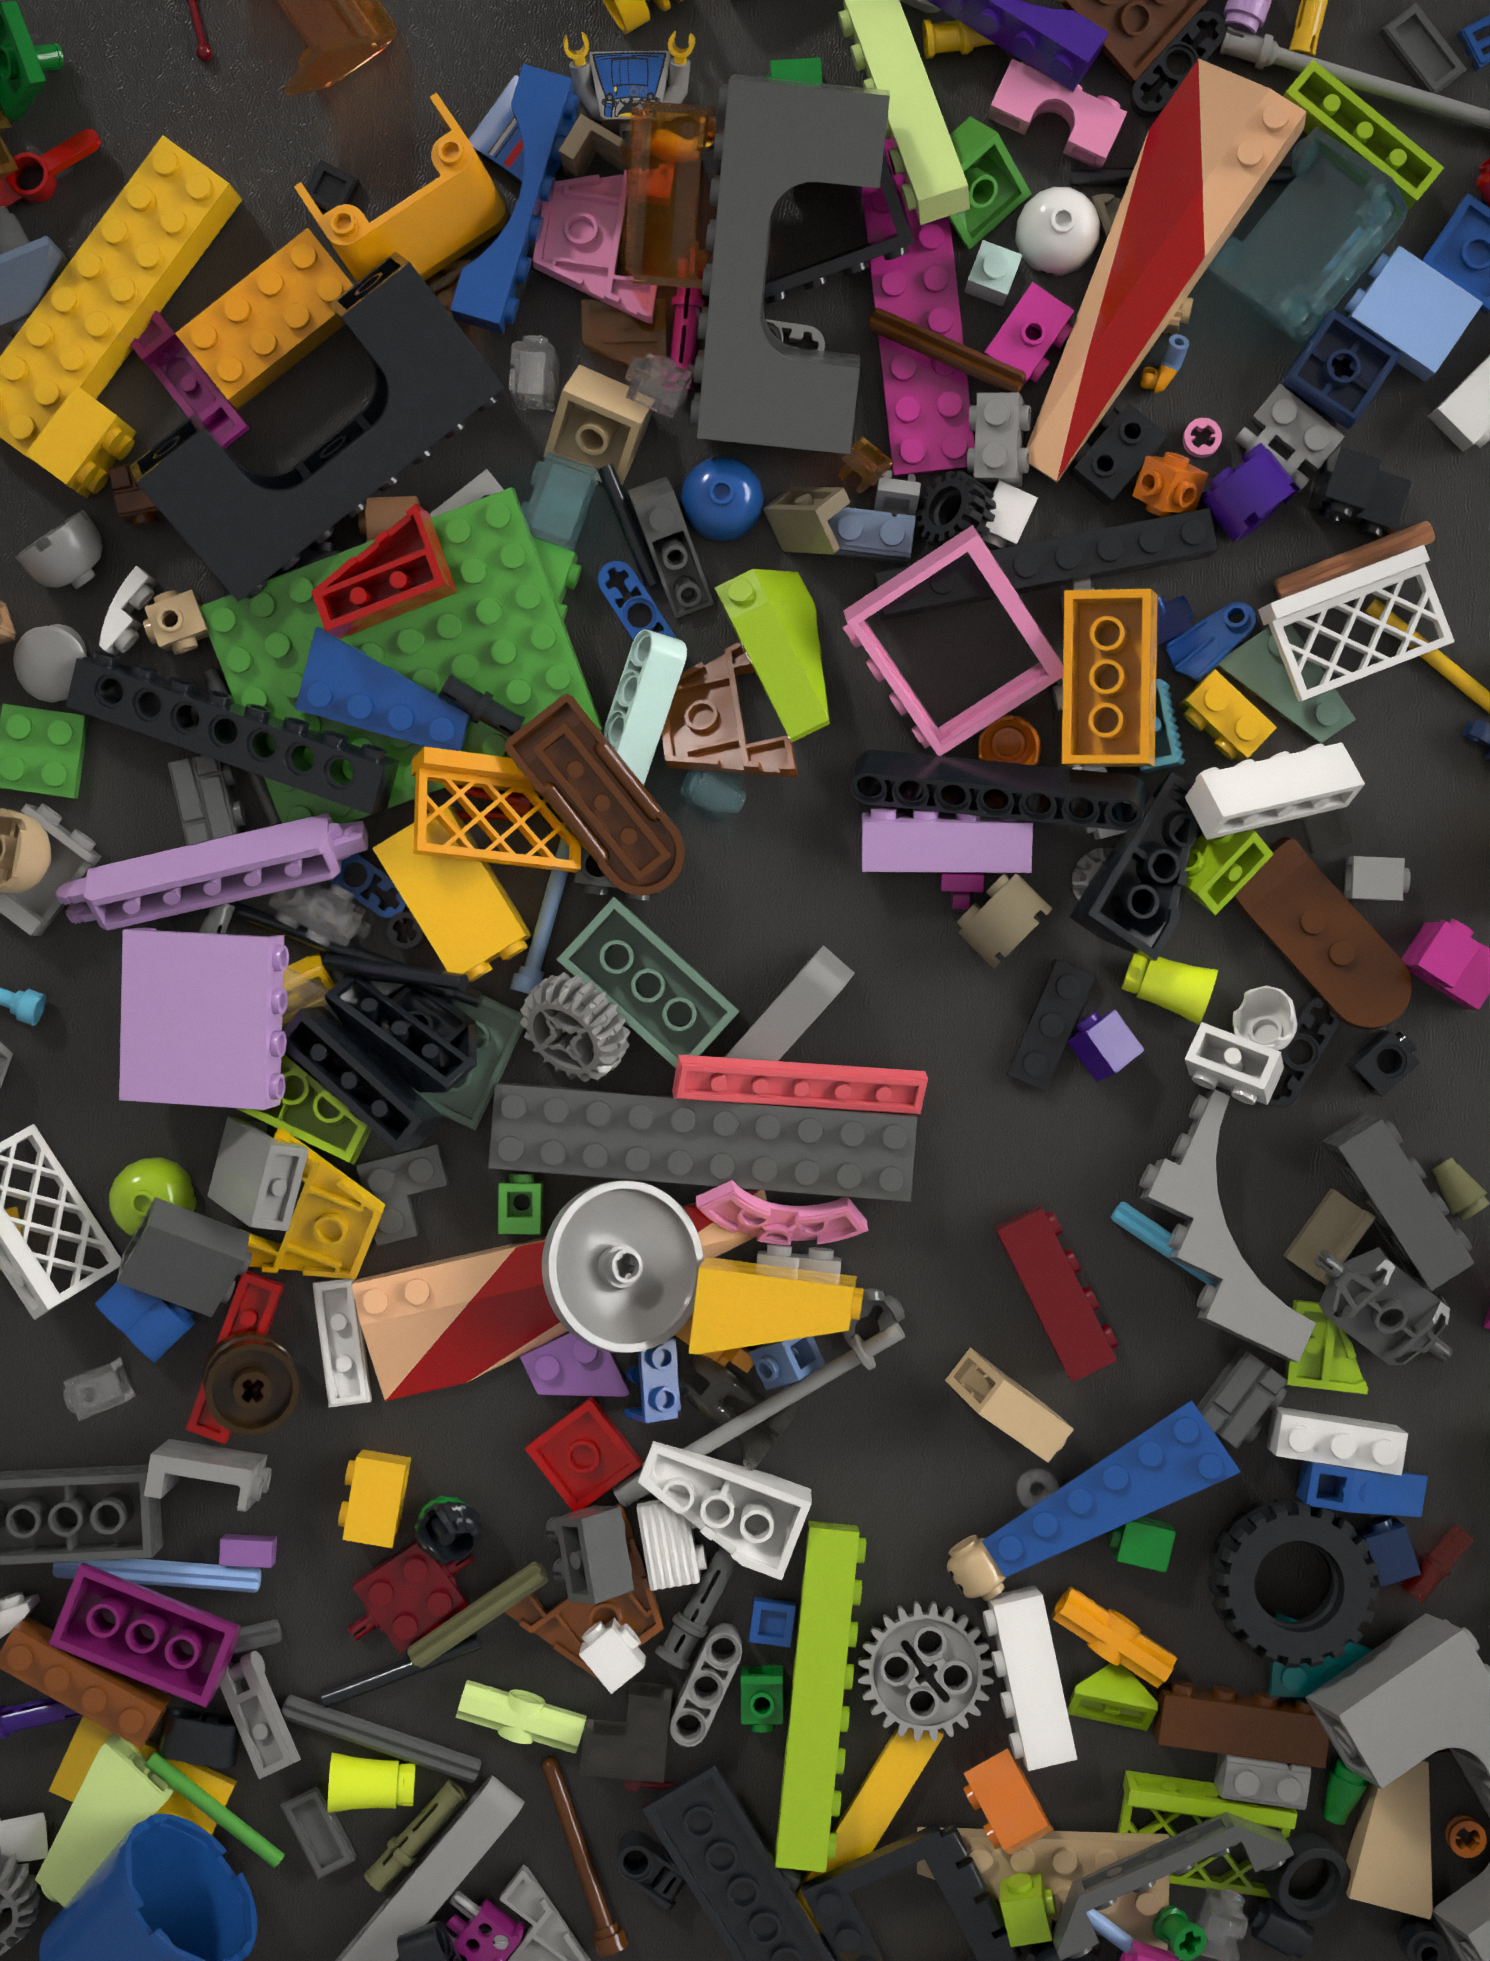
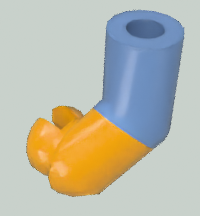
M1175 334L1169 338L1158 369L1151 366H1146L1143 369L1140 378L1141 388L1150 389L1152 393H1159L1166 389L1181 368L1189 348V340L1185 336Z

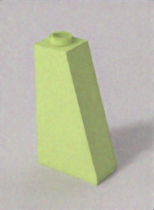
M115 1733L99 1749L35 1878V1881L41 1885L44 1895L53 1902H59L63 1907L66 1906L129 1830L137 1823L154 1815L175 1791V1789L144 1766L147 1758L129 1741Z

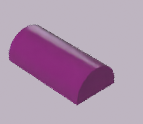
M82 1563L77 1569L49 1645L206 1708L213 1699L227 1671L239 1639L241 1626Z

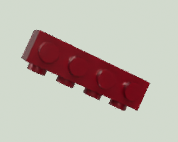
M1036 1205L994 1226L1071 1382L1077 1381L1117 1361L1112 1350L1119 1346L1109 1325L1100 1326L1094 1314V1311L1100 1309V1306L1091 1288L1087 1286L1082 1289L1075 1275L1082 1270L1071 1248L1063 1251L1057 1236L1062 1234L1063 1231L1053 1211L1045 1213L1040 1205Z

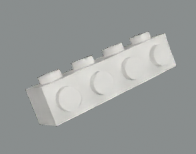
M1342 742L1328 746L1316 744L1305 751L1289 754V752L1284 751L1266 760L1255 762L1252 759H1248L1230 768L1219 770V768L1213 767L1206 769L1196 777V782L1185 796V799L1208 840L1347 807L1365 783Z
M1035 1585L1000 1593L987 1600L989 1610L983 1611V1618L988 1636L995 1635L998 1651L991 1652L997 1677L1003 1676L1006 1692L1000 1693L1005 1717H1012L1015 1733L1009 1734V1741L1014 1759L1021 1758L1028 1771L1077 1760L1043 1594Z

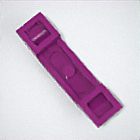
M156 310L151 316L152 320L140 338H135L130 345L153 371L187 417L190 418L193 414L197 413L225 448L249 430V427L177 337L175 331Z

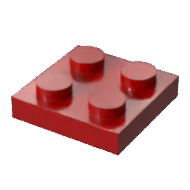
M593 1396L528 1443L524 1448L573 1512L587 1507L638 1469L643 1463Z

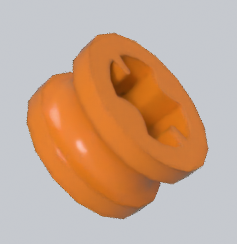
M1466 1814L1456 1815L1446 1823L1444 1837L1447 1844L1458 1856L1473 1858L1484 1850L1487 1843L1486 1833L1472 1816ZM1462 1828H1465L1468 1832L1475 1830V1833H1470L1473 1840L1468 1844H1465L1462 1840L1456 1842V1839H1461L1457 1833Z

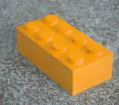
M306 228L175 334L227 400L238 410L344 326L329 304L352 287L353 284L309 228Z
M1152 589L1064 591L1062 764L1069 767H1155L1158 595Z

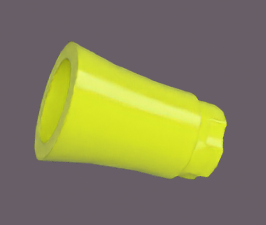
M1133 953L1121 988L1133 994L1137 993L1136 998L1154 1003L1199 1025L1210 1000L1218 970L1196 967L1158 957L1156 961H1151Z
M332 1752L328 1785V1813L352 1809H396L397 1804L400 1806H413L416 1764L399 1765V1761L358 1758Z

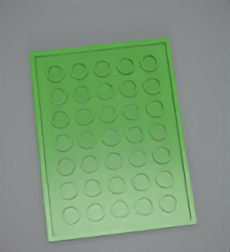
M512 487L431 518L458 593L340 639L438 695L451 674L483 694L488 691L494 695L493 700L526 717L521 728L558 698L569 694L576 699L598 729H603L516 492ZM375 540L267 580L268 584L264 590L251 599L245 596L238 602L230 594L199 606L209 630L207 632L236 704L245 707L246 704L261 705L269 708L271 716L282 720L285 717L298 718L310 724L309 729L322 734L326 730L346 735L348 743L362 747V744H370L387 750L386 756L400 761L388 808L415 799L416 776H411L412 759L424 746L295 709L315 628L321 627L324 629L311 591L352 556L357 557ZM470 720L462 752L511 758L504 746L508 739L507 736L481 721L476 724ZM268 733L266 737L267 746L272 752H275L276 742L272 735ZM306 747L304 751L305 759L308 764L313 766L314 754L310 748ZM344 760L343 772L347 778L352 780L353 768L348 761ZM264 777L282 824L329 813L333 823L338 824L353 822L371 815ZM427 781V794L445 788L442 783Z

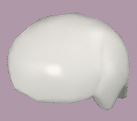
M1267 985L1248 990L1244 994L1240 1007L1233 1012L1234 1034L1277 1051L1287 1047L1294 1038L1298 1027L1293 1000L1282 989Z

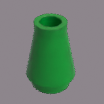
M1341 1757L1337 1758L1336 1763L1329 1767L1325 1804L1322 1810V1816L1337 1825L1346 1824L1348 1816L1370 1785L1369 1781L1347 1769Z

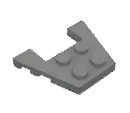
M523 1864L503 1890L499 1900L532 1924V1926L505 1961H591L534 1875Z

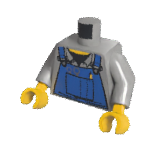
M675 30L668 41L669 51L589 52L590 60L585 58L589 51L587 35L582 32L584 45L578 51L569 48L567 35H565L563 39L564 51L569 58L573 59L569 66L575 94L579 95V102L591 119L601 121L602 127L611 132H619V137L625 140L628 155L643 153L645 151L644 132H655L662 129L663 121L674 116L686 97L691 64L687 56L690 55L695 46V37L692 33L689 35V47L686 49H680L676 46Z

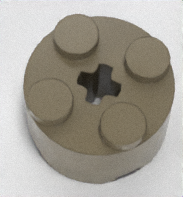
M1006 873L1003 874L986 891L991 899L982 908L975 903L956 922L962 928L957 934L993 969L1001 962L995 955L1000 952L1006 957L1039 924L1041 919L1036 914L1041 910L1047 916L1053 909L1017 873L1012 878Z

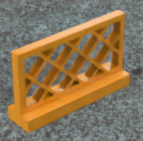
M424 746L412 759L411 776H416L413 854L574 873L581 870L580 842L570 830L568 831L565 828L566 825L563 822L561 823L545 805L547 801L545 799L541 800L537 796L541 794L531 784L512 758ZM427 781L442 783L453 797L439 808L427 795ZM456 785H463L465 787L460 790ZM471 787L483 788L494 801L481 813L464 795ZM497 790H502L506 792L501 795ZM512 792L523 793L534 806L522 818L505 800ZM456 800L473 819L460 831L443 813ZM496 806L514 824L501 836L484 818ZM428 809L432 815L426 819ZM537 810L554 829L542 841L525 823ZM435 818L452 837L444 845L426 843V825ZM476 823L493 842L485 850L474 849L463 836ZM515 829H518L534 847L526 855L516 854L504 841ZM558 833L569 846V860L555 858L544 844ZM456 841L460 847L450 845ZM497 846L501 852L491 850ZM537 851L542 857L532 855Z

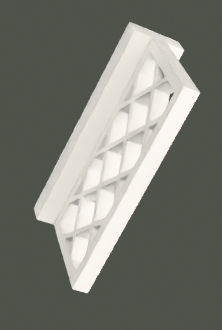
M1424 545L1277 600L1258 610L1263 625L1269 624L1298 702L1455 642L1425 565L1430 559ZM1415 576L1422 591L1417 605L1398 597L1404 580ZM1394 585L1391 593L1383 590V588ZM1370 593L1387 600L1379 620L1359 611L1365 596ZM1355 600L1353 607L1344 604L1349 601ZM1394 604L1413 612L1406 632L1386 624ZM1426 604H1427V607H1428V610H1429V611H1427V610L1424 609V607H1425ZM1335 608L1349 615L1341 635L1321 626L1328 609ZM1318 614L1315 619V622L1306 619L1307 617ZM1420 616L1434 623L1439 636L1438 640L1427 643L1412 636ZM1356 618L1376 627L1368 647L1348 638ZM1296 622L1311 629L1303 649L1289 643L1283 628L1284 626ZM1382 631L1402 640L1394 657L1389 658L1375 651ZM1318 633L1338 642L1330 661L1309 653ZM1409 643L1417 647L1406 652ZM1344 645L1364 654L1360 666L1355 672H1350L1336 665ZM1294 654L1299 656L1298 662H1296ZM1371 658L1379 661L1378 663L1368 666ZM1306 660L1326 669L1320 685L1308 690L1301 675ZM1333 672L1342 676L1329 681Z
M32 1124L0 1142V1153L8 1149L6 1157L0 1155V1165H4L0 1184V1268L32 1318L36 1320L57 1305L119 1268L122 1259L36 1126ZM27 1138L37 1152L35 1165L14 1159L17 1144ZM12 1168L33 1173L29 1192L8 1187ZM40 1175L56 1181L60 1187L57 1200L37 1195ZM6 1195L27 1201L23 1220L10 1217L4 1209ZM35 1203L56 1208L52 1227L31 1222ZM63 1211L78 1215L82 1221L80 1235L59 1230ZM29 1231L50 1236L46 1255L31 1251L27 1244ZM58 1238L78 1243L75 1263L54 1258ZM86 1246L100 1249L109 1264L101 1269L82 1265ZM52 1266L73 1271L70 1288L60 1294L50 1280ZM81 1273L89 1275L88 1277L79 1281Z

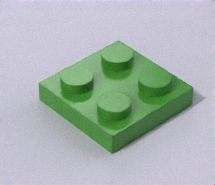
M2 704L0 717V788L78 799L89 717L86 715Z

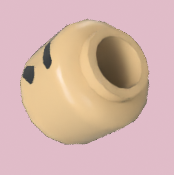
M971 1535L950 1549L949 1555L951 1558L947 1563V1571L965 1597L971 1599L981 1596L984 1601H987L1004 1590L1005 1586L1002 1582L1006 1577L982 1543V1540L985 1538Z

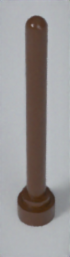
M547 1758L542 1764V1769L596 1927L593 1929L595 1936L592 1938L598 1957L610 1956L625 1949L629 1942L623 1926H618L617 1920L611 1919L559 1764L556 1759Z

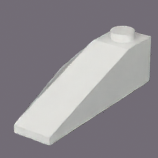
M654 1441L638 1479L639 1484L674 1512L683 1515L698 1527L704 1536L709 1540L713 1539L728 1551L731 1557L739 1564L782 1580L812 1503L811 1489L772 1474Z

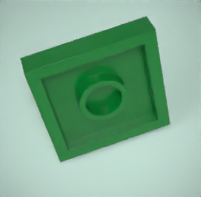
M17 1L0 3V106L9 121L21 120L46 83L43 72L60 70L64 65V57L58 43L33 46Z

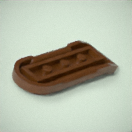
M569 694L561 696L506 740L504 746L507 753L613 885L629 894L650 895L664 890L673 883L682 869L685 858L683 839L677 827L574 697Z
M1289 837L1280 838L1269 847L1274 855L1237 892L1232 900L1258 931L1266 935L1322 997L1324 1004L1338 1019L1351 1027L1367 1030L1377 1029L1393 1022L1404 1012L1411 998L1412 981L1407 966L1315 865L1300 844Z

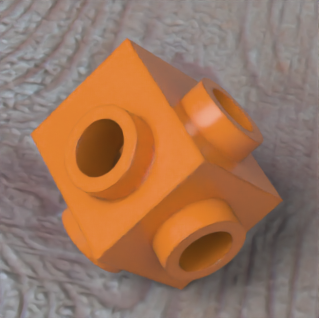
M1166 452L1164 457L1146 456L1138 474V480L1132 496L1147 503V511L1162 517L1170 516L1171 512L1186 513L1196 511L1209 474L1189 464L1190 460L1173 452Z

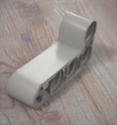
M823 945L724 1058L778 1061L841 992L855 972Z

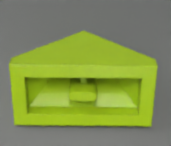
M1110 1663L1076 1685L1066 1707L1068 1715L1148 1731L1158 1711V1702L1128 1668L1120 1663L1118 1666Z

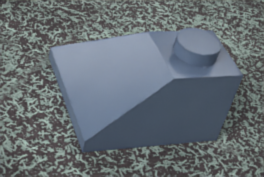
M48 236L0 255V327L10 336L16 335L70 262L69 258Z

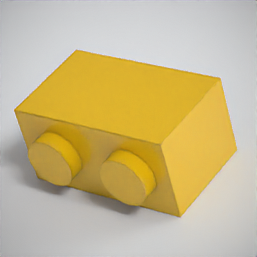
M362 1449L357 1455L356 1461L349 1460L345 1485L351 1486L349 1502H342L338 1518V1526L344 1527L342 1540L393 1548L399 1535L411 1457Z

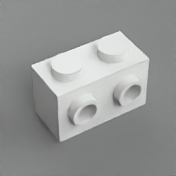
M1201 1022L1185 1057L1188 1073L1190 1076H1193L1192 1080L1195 1083L1212 1090L1219 1086L1232 1091L1231 1095L1235 1099L1250 1105H1254L1256 1101L1268 1105L1284 1069L1281 1052Z

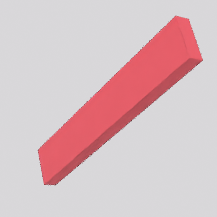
M678 1054L672 1093L674 1099L921 1114L928 1077L925 1071Z

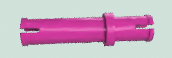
M681 258L679 259L677 295L672 297L671 306L675 308L667 387L676 390H693L699 316L702 307H705V300L701 299L703 272L706 263L699 259ZM691 286V288H690V296H689V304H688L689 287ZM685 331H686L685 349H684V359H683V363H682L684 334H685Z

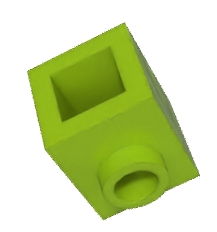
M1017 1873L1009 1878L1000 1879V1906L1010 1946L1016 1947L1052 1941V1915H1057L1056 1901L1053 1889H1045L1042 1873Z

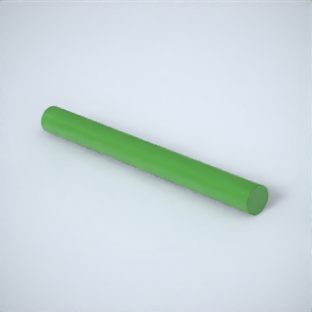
M155 1751L148 1757L144 1766L273 1868L281 1862L285 1855L283 1852Z

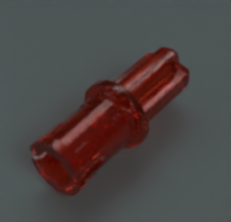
M1452 1526L1429 1554L1426 1551L1423 1555L1426 1558L1419 1565L1421 1575L1409 1578L1401 1586L1423 1604L1427 1596L1445 1575L1449 1577L1452 1575L1449 1570L1472 1544V1537L1459 1526Z

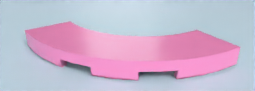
M733 1180L696 1196L697 1208L707 1218L732 1233L738 1230L756 1236L759 1242L791 1246V1241L816 1240L817 1244H824L847 1239L868 1231L867 1220L848 1197L817 1205H781L759 1199L747 1193Z

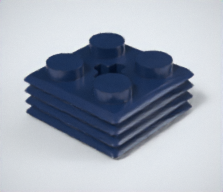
M1330 310L1282 379L1281 385L1346 429H1350L1357 423L1400 359V354L1337 311ZM1340 361L1347 365L1344 372L1348 375H1343L1341 378L1334 374L1335 369L1331 366H1336Z

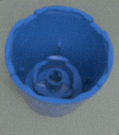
M170 1814L151 1815L129 1830L45 1929L40 1942L39 1958L40 1961H242L251 1952L257 1935V1914L254 1899L243 1873H240L238 1876L234 1874L222 1857L227 1850L211 1834L197 1824L179 1816Z

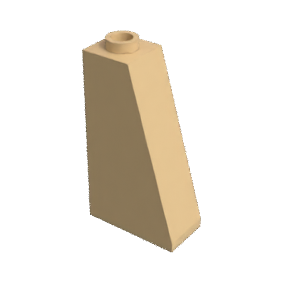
M1424 1759L1383 1789L1370 1782V1785L1364 1792L1346 1859L1349 1872L1346 1894L1350 1899L1431 1920L1433 1905L1429 1762Z

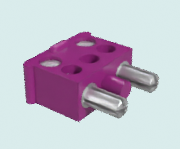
M460 1891L455 1892L451 1897L450 1904L469 1918L466 1922L454 1913L446 1923V1926L457 1934L455 1937L451 1935L450 1937L462 1961H505L520 1943L525 1931V1924L523 1922H515L487 1898L480 1906H477Z

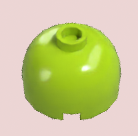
M163 1157L143 1158L127 1165L115 1178L109 1193V1210L115 1223L127 1235L133 1237L155 1197L194 1212L196 1196H194V1189L191 1185L193 1182L189 1174L176 1162Z

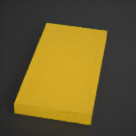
M82 1717L49 1792L73 1802L99 1749L113 1732L86 1717ZM147 1740L142 1748L132 1744L147 1759L154 1751L158 1752L159 1745ZM166 1759L226 1807L237 1783L236 1780L203 1765ZM176 1790L155 1813L182 1817L197 1824L211 1835H213L218 1824Z

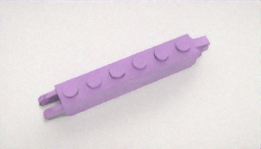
M329 813L89 868L87 877L63 883L55 892V896L61 904L70 905L67 907L66 915L72 923L80 924L81 922L97 920L99 926L108 931L333 879L341 872L342 860L353 854L368 850L369 836L363 821L341 824L333 823Z

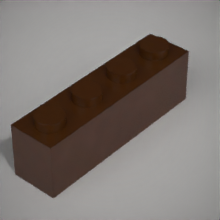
M1172 1680L1171 1685L1161 1684L1158 1687V1711L1154 1717L1152 1734L1158 1745L1318 1768L1326 1767L1329 1737L1306 1698H1296L1295 1703L1279 1701V1696L1271 1695L1267 1692H1255L1254 1697L1238 1695L1237 1690L1225 1686H1214L1212 1691L1196 1689L1195 1684L1182 1680Z

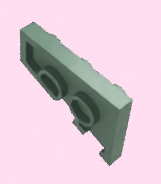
M1292 624L1284 626L1283 628L1289 643L1303 649L1305 644ZM1270 626L1229 653L1216 666L1223 673L1229 674L1242 684L1243 688L1252 695L1258 696L1275 709L1281 717L1317 744L1324 742L1356 720L1335 688L1298 702ZM1294 654L1296 662H1298L1299 656ZM1306 660L1301 671L1307 690L1320 685L1324 675V671L1319 665Z

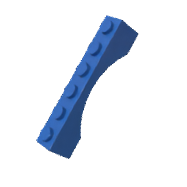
M522 65L511 102L514 118L520 130L524 147V175L520 195L512 216L499 237L480 257L462 269L450 308L455 321L504 335L507 323L513 324L519 308V299L515 298L519 282L525 283L527 281L531 267V258L527 257L531 241L537 243L543 227V217L539 216L543 201L549 202L555 186V176H551L555 160L561 161L559 149L567 137L563 135L567 119L574 120L579 105V95L575 94L573 80L570 77L529 65Z

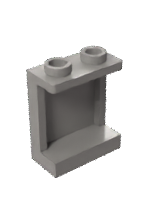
M43 803L39 808L34 805L25 804L21 812L36 819L48 834L51 846V863L41 881L32 889L18 894H0V913L30 936H42L65 906L55 896L57 889L63 883L87 877L88 869L94 868L102 856L92 849L96 843L87 835L77 829L71 833L59 823L63 818L53 809Z
M228 1116L208 1197L249 1227L288 1231L309 1149L300 1144L278 1142L266 1134L268 1125L263 1121Z
M168 1439L150 1455L144 1496L161 1499L179 1483L180 1476L239 1486L240 1494L237 1511L246 1512L255 1501L259 1502L262 1493H267L272 1469L266 1467V1454Z

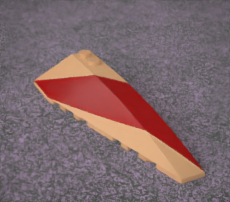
M1198 58L1148 131L1026 448H1029V465L1058 483L1081 447L1088 440L1162 334L1171 318L1185 301L1304 130L1305 110L1268 87Z
M753 1189L746 1191L759 1199L767 1201L765 1190ZM696 1203L681 1206L697 1230L704 1260L706 1257L715 1258L756 1237L738 1230L732 1233L707 1218L697 1208ZM547 1236L358 1278L351 1284L360 1326L385 1401L467 1383L568 1332L552 1310L543 1284L542 1255Z

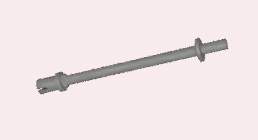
M1228 26L1226 36L1221 44L1219 54H1226L1255 63L1254 68L1263 70L1264 66L1269 67L1275 64L1303 72L1312 59H1314L1345 86L1490 129V110L1281 48L1276 41H1273L1274 36L1265 34L1263 38Z
M895 1323L866 1341L858 1334L851 1337V1350L683 1448V1450L705 1456L862 1363L868 1370L874 1369L876 1363L873 1356L905 1338L902 1328L898 1323ZM645 1462L642 1463L641 1469L613 1487L617 1500L624 1507H628L634 1501L650 1493L638 1483Z

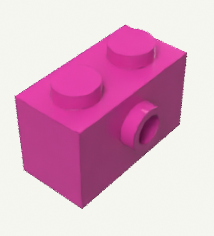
M1032 282L984 354L1024 371L1026 380L1022 387L1023 390L1029 379L1037 383L1047 369L1050 361L1044 357L1053 344L1061 348L1069 337L1073 326L1068 322L1074 310Z

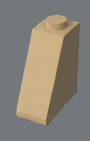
M971 1347L945 1380L979 1415L1048 1463L1055 1453L1062 1449L1068 1436L1074 1430L1055 1411Z

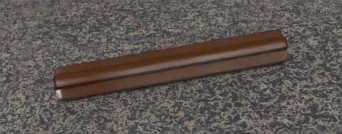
M875 308L869 318L868 329L1009 393L1020 392L1025 383L1026 374L1024 371L886 310Z

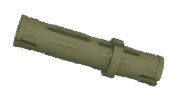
M448 1779L442 1789L420 1811L408 1827L398 1837L393 1836L387 1842V1850L364 1873L366 1881L375 1890L383 1893L406 1866L411 1867L417 1860L416 1854L460 1805L468 1799L464 1789L455 1781Z

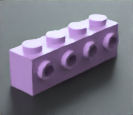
M892 807L871 808V813H862V872L1032 873L1033 822L955 813H938L913 809V813H896V809Z

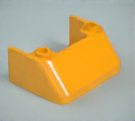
M437 92L430 96V99L447 132L435 142L431 151L433 165L440 176L370 223L360 209L349 204L336 206L322 215L303 184L300 182L294 186L356 283L395 251L407 259L425 281L501 231L508 221V208L472 144Z

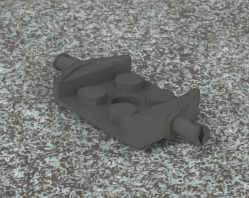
M1380 1247L1352 1258L1345 1263H1341L1327 1250L1320 1252L1324 1259L1319 1255L1315 1257V1265L1331 1276L1319 1302L1325 1317L1388 1365H1405L1419 1353L1423 1352L1425 1354L1427 1351L1441 1362L1447 1361L1443 1353L1449 1358L1453 1353L1452 1347L1438 1338L1439 1334L1448 1325L1450 1314L1448 1304L1440 1294L1435 1296L1390 1261ZM1398 1309V1313L1394 1318L1380 1320L1381 1315L1385 1311Z

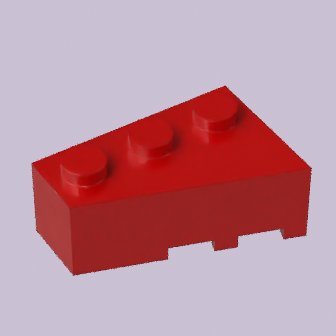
M415 503L406 511L407 514L388 531L383 530L374 538L375 541L357 557L352 556L311 591L325 632L342 639L458 593L430 514Z

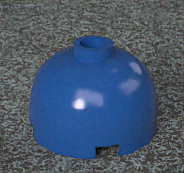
M720 456L706 459L691 470L683 482L680 500L684 518L694 532L706 540L721 542L729 540L730 542L739 540L753 530L761 518L764 495L761 482L750 467L738 459Z

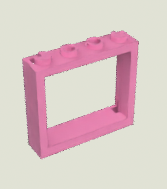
M973 525L843 610L848 623L843 629L850 638L851 643L856 649L863 645L871 657L866 661V664L879 683L884 679L887 680L894 691L889 694V697L901 716L907 713L910 714L916 723V726L911 728L915 737L925 749L931 745L938 756H942L1063 677L1062 661ZM968 552L1040 662L938 728L865 619Z

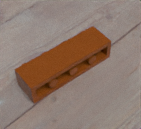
M28 1616L12 1629L0 1651L1 1670L140 1748L143 1747L155 1731L173 1699L172 1697L151 1685L49 1645L54 1631Z

